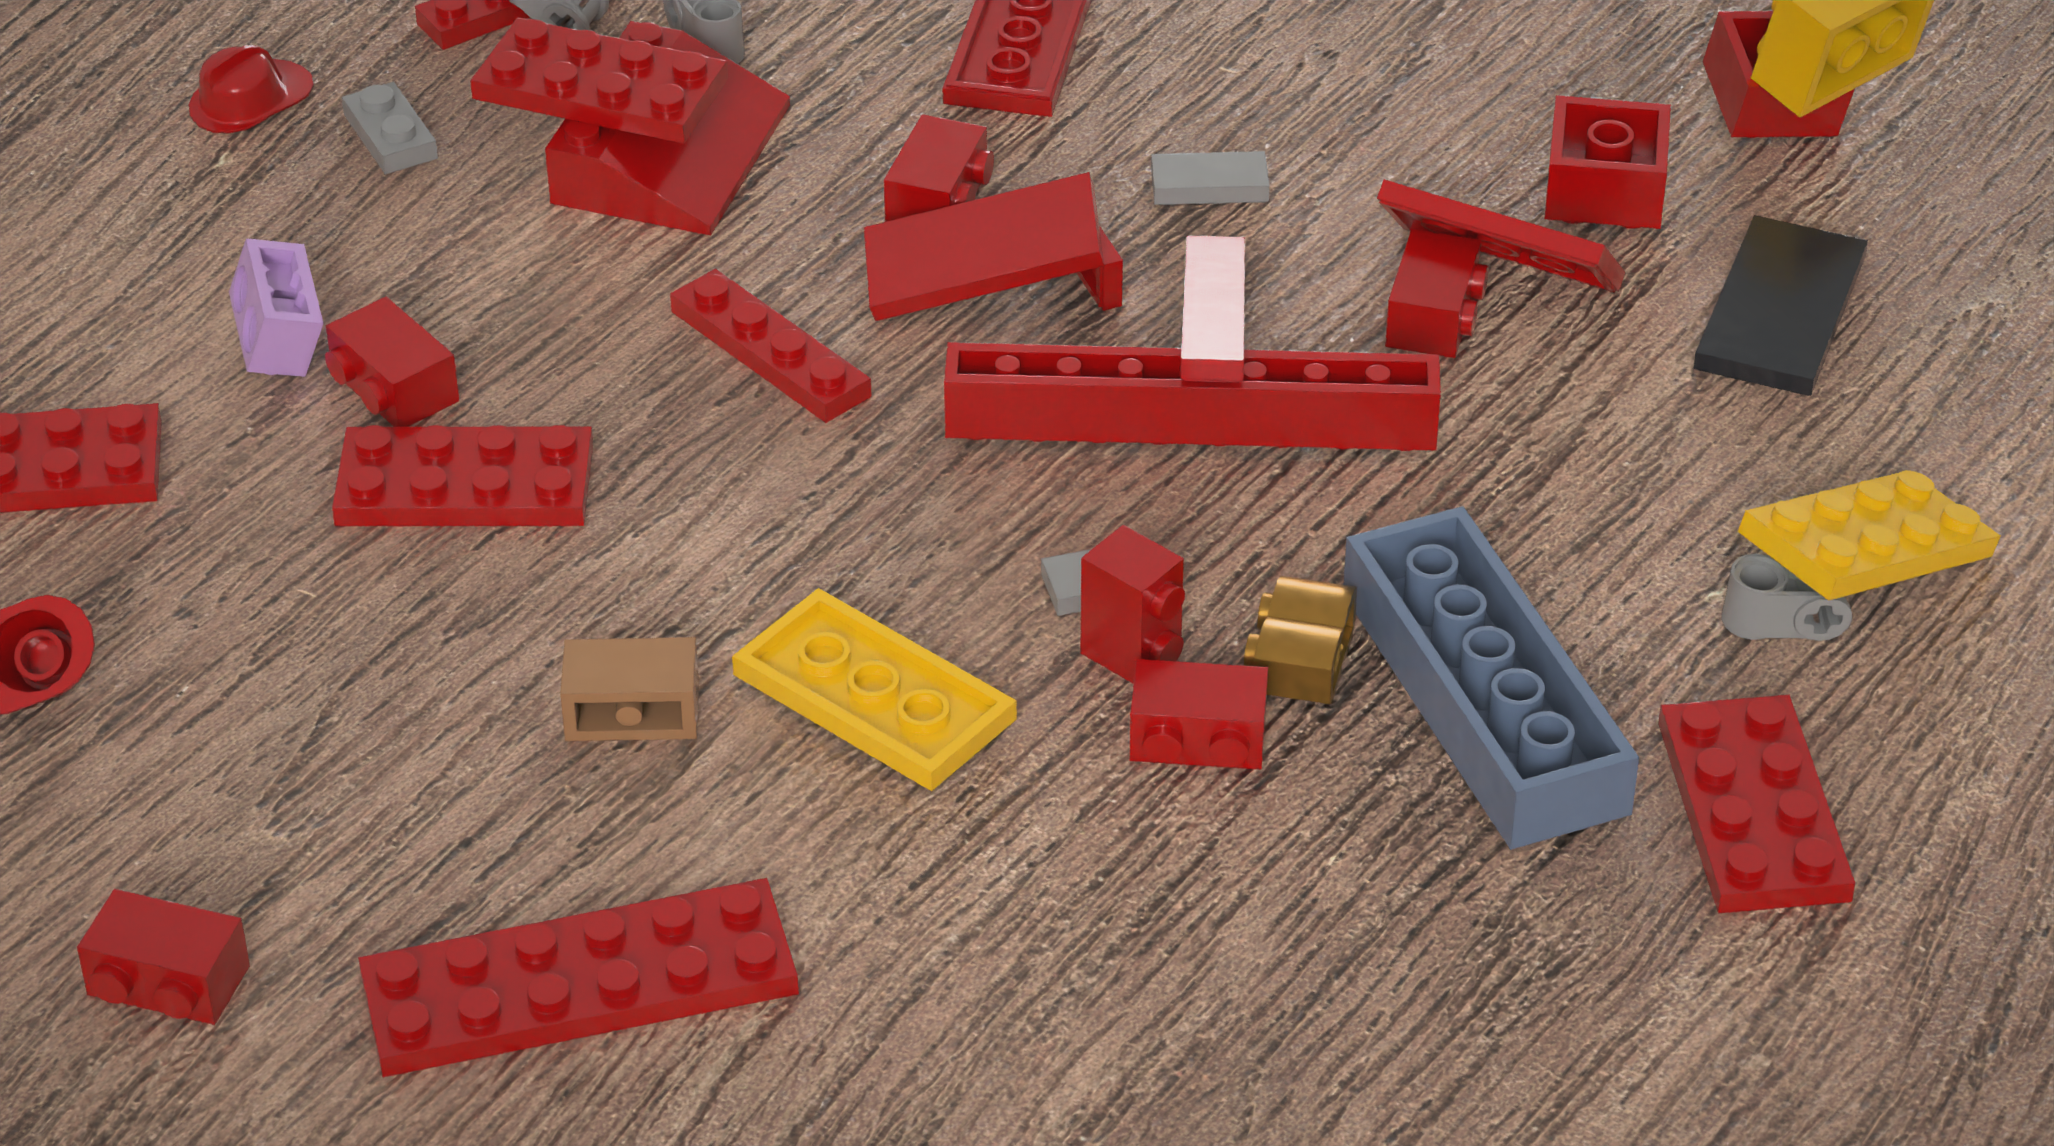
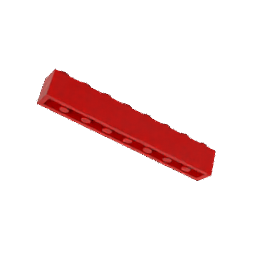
M947 342L944 376L945 438L1030 440L1034 442L1152 443L1156 445L1274 446L1277 448L1313 447L1341 450L1391 449L1399 451H1436L1441 398L1438 354L1244 350L1243 381L1238 383L1184 381V379H1181L1182 348Z

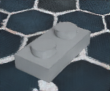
M395 82L372 85L360 92L342 97L344 116L385 175L438 159L435 138Z

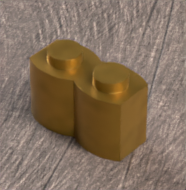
M1280 576L1273 593L1263 592L1257 619V628L1261 632L1260 635L1249 634L1244 654V666L1268 667L1267 695L1324 704L1332 703L1338 687L1342 665L1353 636L1356 621L1357 587Z

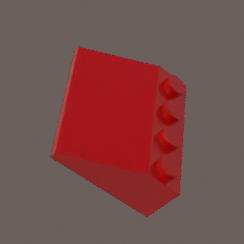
M630 21L619 37L620 39L644 41L654 46L683 52H697L703 56L727 60L728 80L685 144L564 119L545 147L550 204L711 236L790 107V96L682 30L661 27L651 22L640 23Z

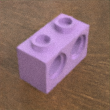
M246 238L229 290L247 372L268 375L278 374L306 377L323 326V319L304 244Z

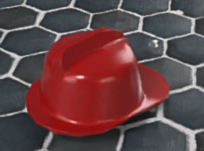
M257 45L224 48L212 54L202 65L199 73V88L193 93L188 104L190 117L198 127L212 133H234L247 130L308 97L314 87L312 74L305 67L294 62L272 59L267 50Z
M43 595L0 609V715L13 713L48 699L60 697L72 689L89 668L95 648L93 627L84 611L68 599Z

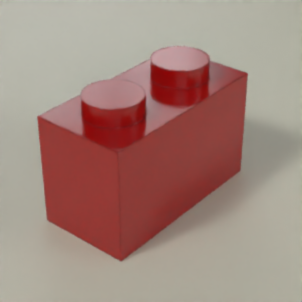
M922 114L884 178L885 222L975 200L976 192L980 185H987L989 183L994 167V153L987 150V127Z
M1411 229L1388 300L1385 347L1456 358L1462 335L1473 336L1478 301L1473 299L1483 300L1486 292L1489 265L1479 264L1481 240Z
M387 296L325 325L329 351L325 354V361L330 374L340 385L346 384L360 396L372 414H380L393 427H409L459 402L454 354Z
M1125 525L1120 526L1081 557L1080 654L1134 684L1136 659L1177 661L1184 645L1182 637V605L1185 600V591L1183 589L1184 558Z
M1136 659L1130 712L1129 761L1262 770L1268 667Z
M113 889L77 946L87 995L98 997L109 1003H123L161 1012L176 1019L186 1018L212 1025L217 1023L250 967L242 918L118 889Z

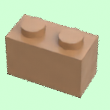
M696 637L564 639L560 697L565 741L697 739L699 675Z

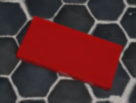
M975 0L942 88L943 104L1052 117L1092 0Z
M1090 172L864 227L869 307L875 321L1104 266L1095 189Z
M1385 179L1377 196L1383 208L1407 231L1415 229L1481 240L1480 253L1613 293L1615 291L1619 292L1626 273L1607 247L1600 243Z

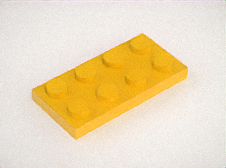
M1911 470L1745 510L1737 531L1828 601L1992 557L2001 535L1981 522L1980 516L1973 509L1956 504L1934 488L1935 485L1930 478Z
M820 588L812 592L732 656L734 676L930 791H933L1017 720V700Z

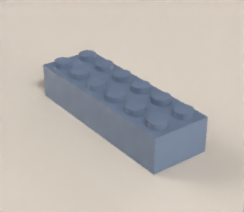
M1464 506L1346 537L1343 585L1357 587V617L1510 850L1632 815L1639 756Z

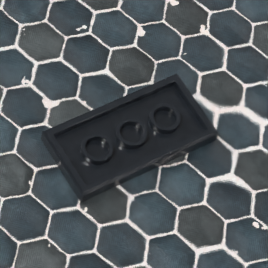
M1754 215L1695 352L1693 369L1811 396L1866 257L1868 240Z

